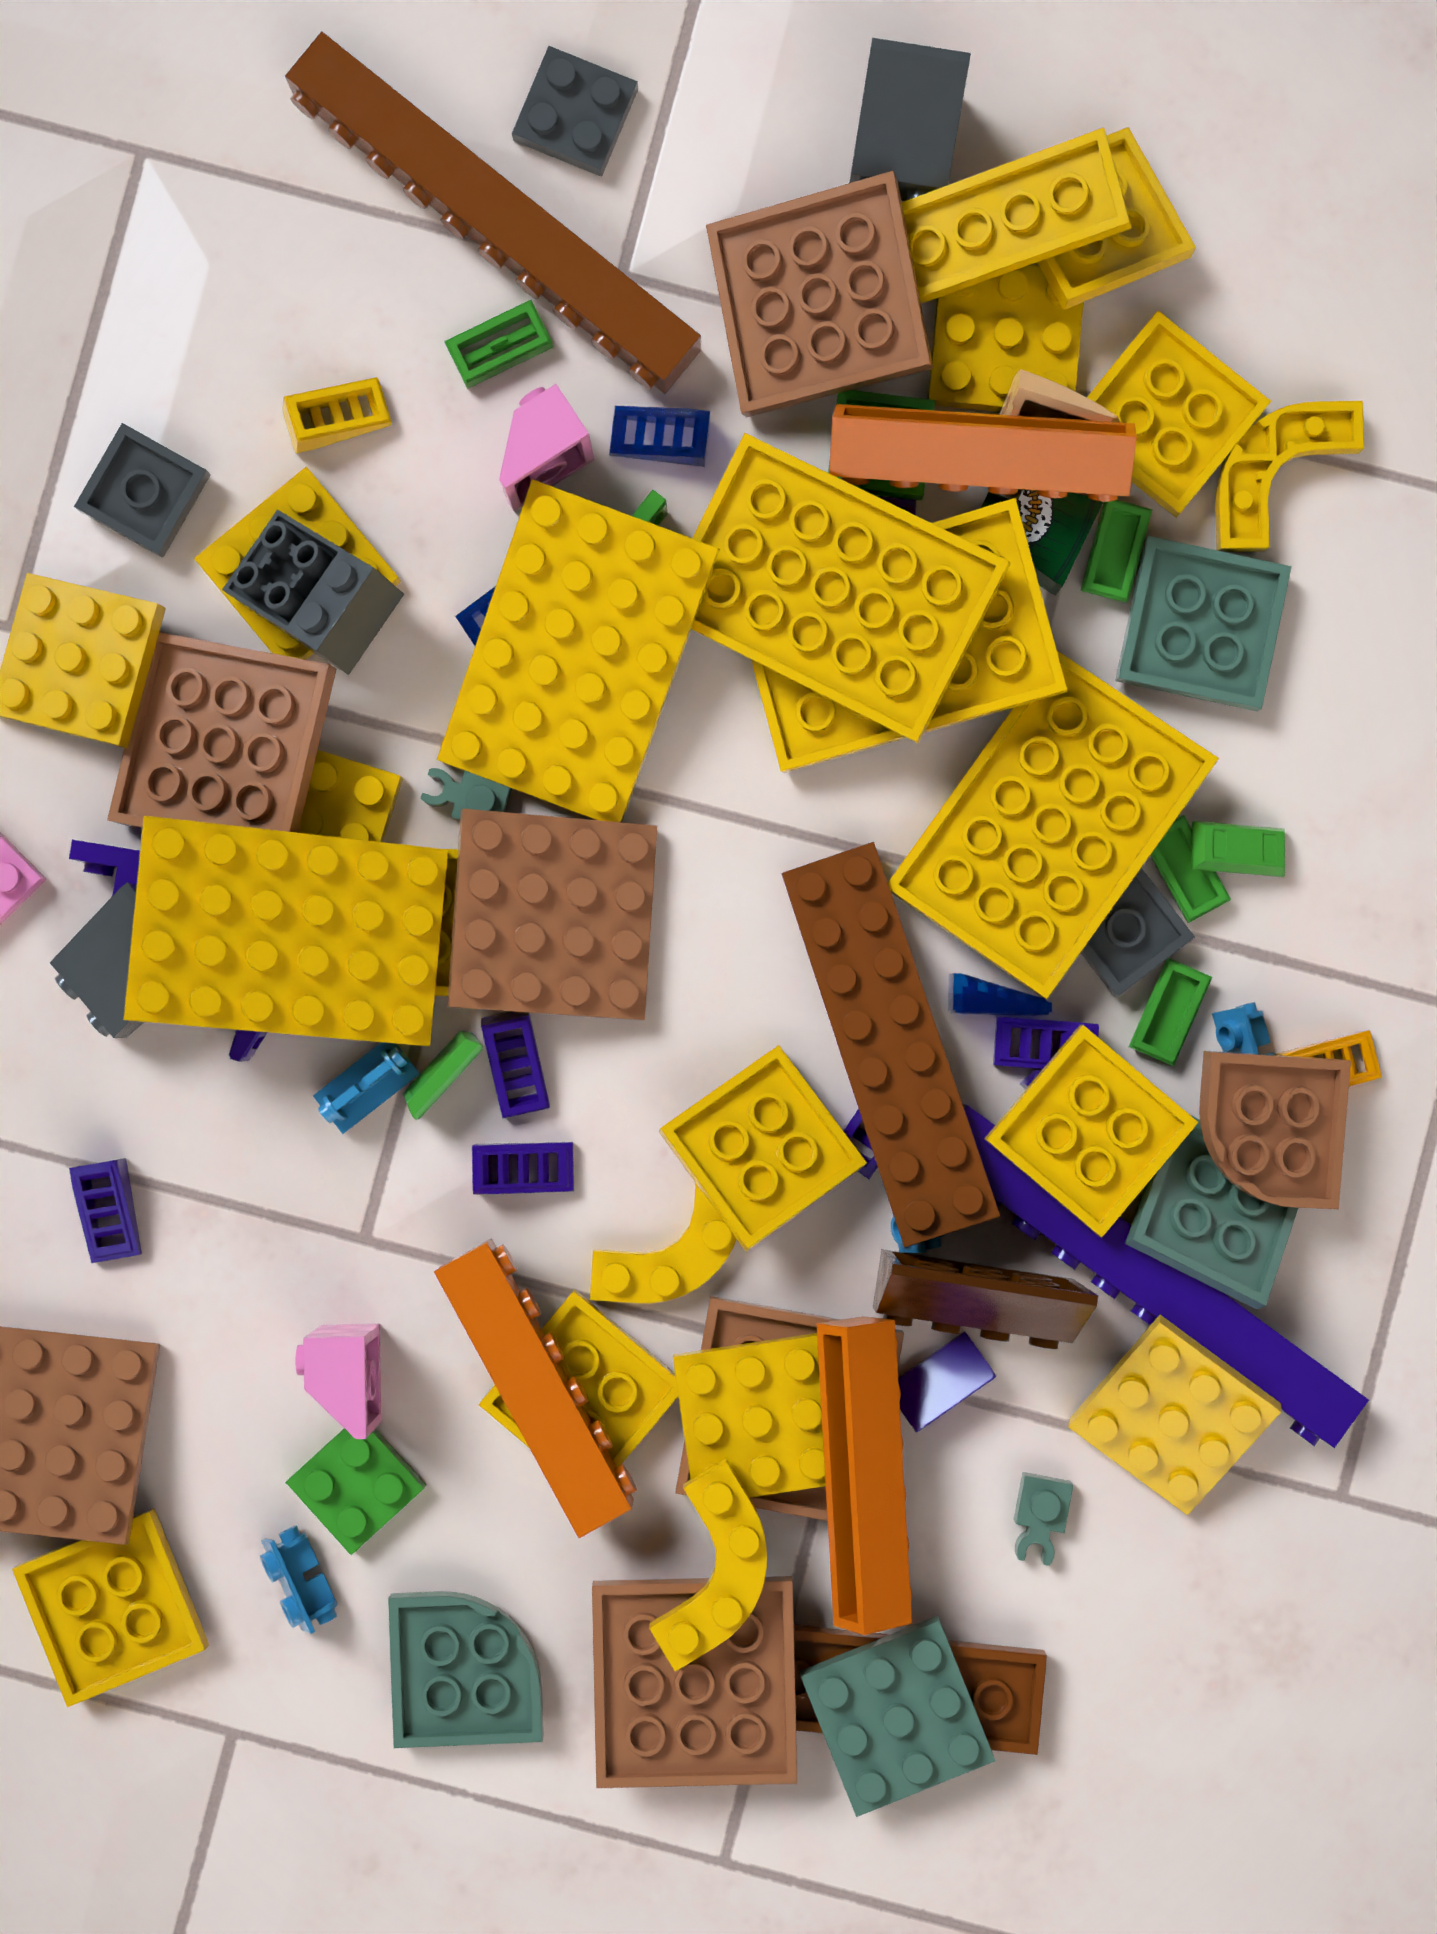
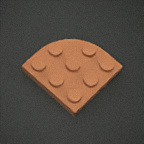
M1204 1051L1199 1106L1200 1125L1207 1150L1221 1173L1241 1191L1268 1203L1294 1208L1339 1210L1351 1061Z

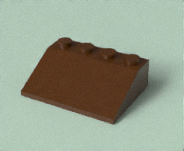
M881 1249L873 1309L876 1313L884 1314L883 1319L895 1320V1325L912 1326L913 1319L931 1321V1329L939 1332L960 1334L961 1327L963 1326L981 1329L980 1337L990 1340L1008 1342L1010 1334L1028 1336V1344L1058 1349L1059 1341L1067 1343L1075 1341L1097 1307L1098 1295L1072 1278Z

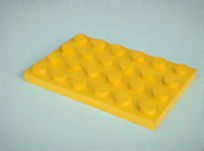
M744 433L692 537L695 540L720 548L691 630L919 744L1011 563L1009 560Z
M532 479L437 760L595 820L623 822L720 548Z
M1016 498L933 522L932 524L1009 560L1011 565L924 733L1068 692ZM751 660L781 772L786 773L906 738Z
M1059 651L1057 653L1068 692L1020 705L1011 710L888 881L893 895L1045 1001L1050 997L1219 760L1217 756Z
M143 816L123 1020L430 1046L448 849Z

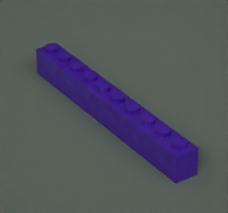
M963 1104L997 1208L1003 1205L1016 1215L1011 1223L1034 1241L1040 1234L1056 1244L1051 1251L1054 1256L1074 1270L1082 1263L1096 1274L1090 1282L1113 1299L1120 1292L1135 1302V1305L1130 1311L1148 1325H1151L1159 1315L1169 1320L1281 1403V1410L1295 1420L1290 1429L1310 1444L1315 1446L1319 1439H1321L1333 1448L1337 1446L1369 1399L1223 1292L1126 1245L1125 1242L1131 1225L1121 1217L1116 1220L1102 1238L1099 1237L989 1144L984 1138L995 1125L967 1104Z

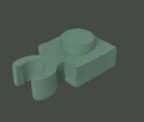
M429 769L428 775L442 780L444 789L438 796L422 793L421 799L433 807H442L448 803L454 804L451 813L453 819L460 821V814L463 808L497 812L506 811L512 788L465 770L460 784L454 782L453 778L442 769Z
M1022 1472L1014 1522L1018 1525L1027 1526L1025 1532L1018 1536L1015 1542V1554L1018 1560L1024 1561L1028 1546L1038 1543L1043 1546L1041 1554L1042 1563L1050 1566L1055 1554L1054 1546L1049 1539L1050 1531L1065 1533L1073 1490L1071 1481Z

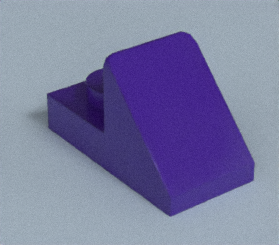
M72 839L69 859L85 863L83 872L113 877L114 869L117 868L112 896L127 882L137 885L139 850Z

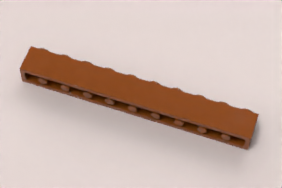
M320 32L287 72L285 78L293 93L290 99L304 115L312 120L318 115L330 125L328 131L340 144L347 149H351L355 145L367 155L365 160L375 172L385 179H389L392 175L405 185L403 188L404 193L422 209H426L430 205L442 215L441 222L452 234L460 239L467 235L480 246L478 248L479 253L492 266L501 269L504 265L518 276L515 279L517 284L534 299H539L542 295L555 306L553 312L563 323L574 330L580 326L592 335L591 343L595 348L611 360L618 356L631 367L628 372L640 385L648 390L655 386L666 394L700 353L701 335L324 32Z

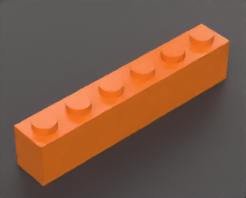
M836 404L832 416L829 474L840 477V479L852 485H863L869 483L870 479L889 480L891 486L898 488H914L919 485V482L937 483L940 489L954 492L965 491L968 489V486L988 487L989 492L999 495L1016 494L1018 489L1038 490L1037 493L1040 496L1047 498H1064L1068 492L1086 493L1089 499L1110 502L1117 500L1118 496H1130L1137 434L1135 423Z
M491 1238L440 1266L434 1273L577 1537L581 1538L632 1510L634 1498L631 1494L637 1491V1488L625 1465L621 1464L616 1467L607 1449L613 1447V1444L605 1427L600 1420L592 1423L583 1405L589 1403V1400L581 1383L576 1376L568 1379L559 1361L565 1359V1356L557 1339L552 1332L544 1335L535 1318L541 1315L536 1300L528 1288L520 1291L512 1273L517 1271V1267L504 1244L496 1247Z
M862 1316L816 1324L833 1624L845 1630L868 1635L912 1624V1590L909 1576V1539L906 1524V1488L904 1485L902 1454L904 1443L901 1435L899 1402L901 1392L898 1384V1341L895 1333V1320Z

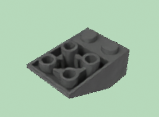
M279 510L275 512L222 589L244 606L348 675L404 596L402 591L374 567Z

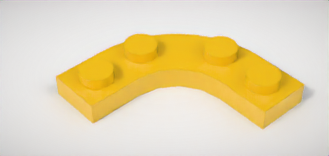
M1314 401L1289 405L1264 416L1245 433L1227 455L1217 482L1215 497L1217 551L1265 552L1269 548L1268 497L1271 480L1282 465L1298 457L1308 455L1359 454L1363 451V401Z
M695 1184V1200L691 1221L688 1228L676 1242L662 1250L649 1252L593 1250L590 1300L658 1303L679 1298L699 1288L721 1268L730 1255L737 1239L698 1185Z
M727 1458L683 1484L684 1491L709 1530L716 1549L715 1567L707 1584L693 1597L649 1623L651 1633L675 1672L726 1641L743 1625L755 1608L765 1581L767 1548L763 1525L756 1507Z

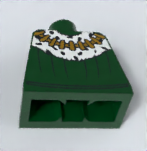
M1022 489L1016 501L1038 583L1043 589L1056 596L1063 587L1103 502L1068 492L1064 498H1047L1040 496L1037 493L1038 490ZM988 492L981 508L1009 499L999 494Z

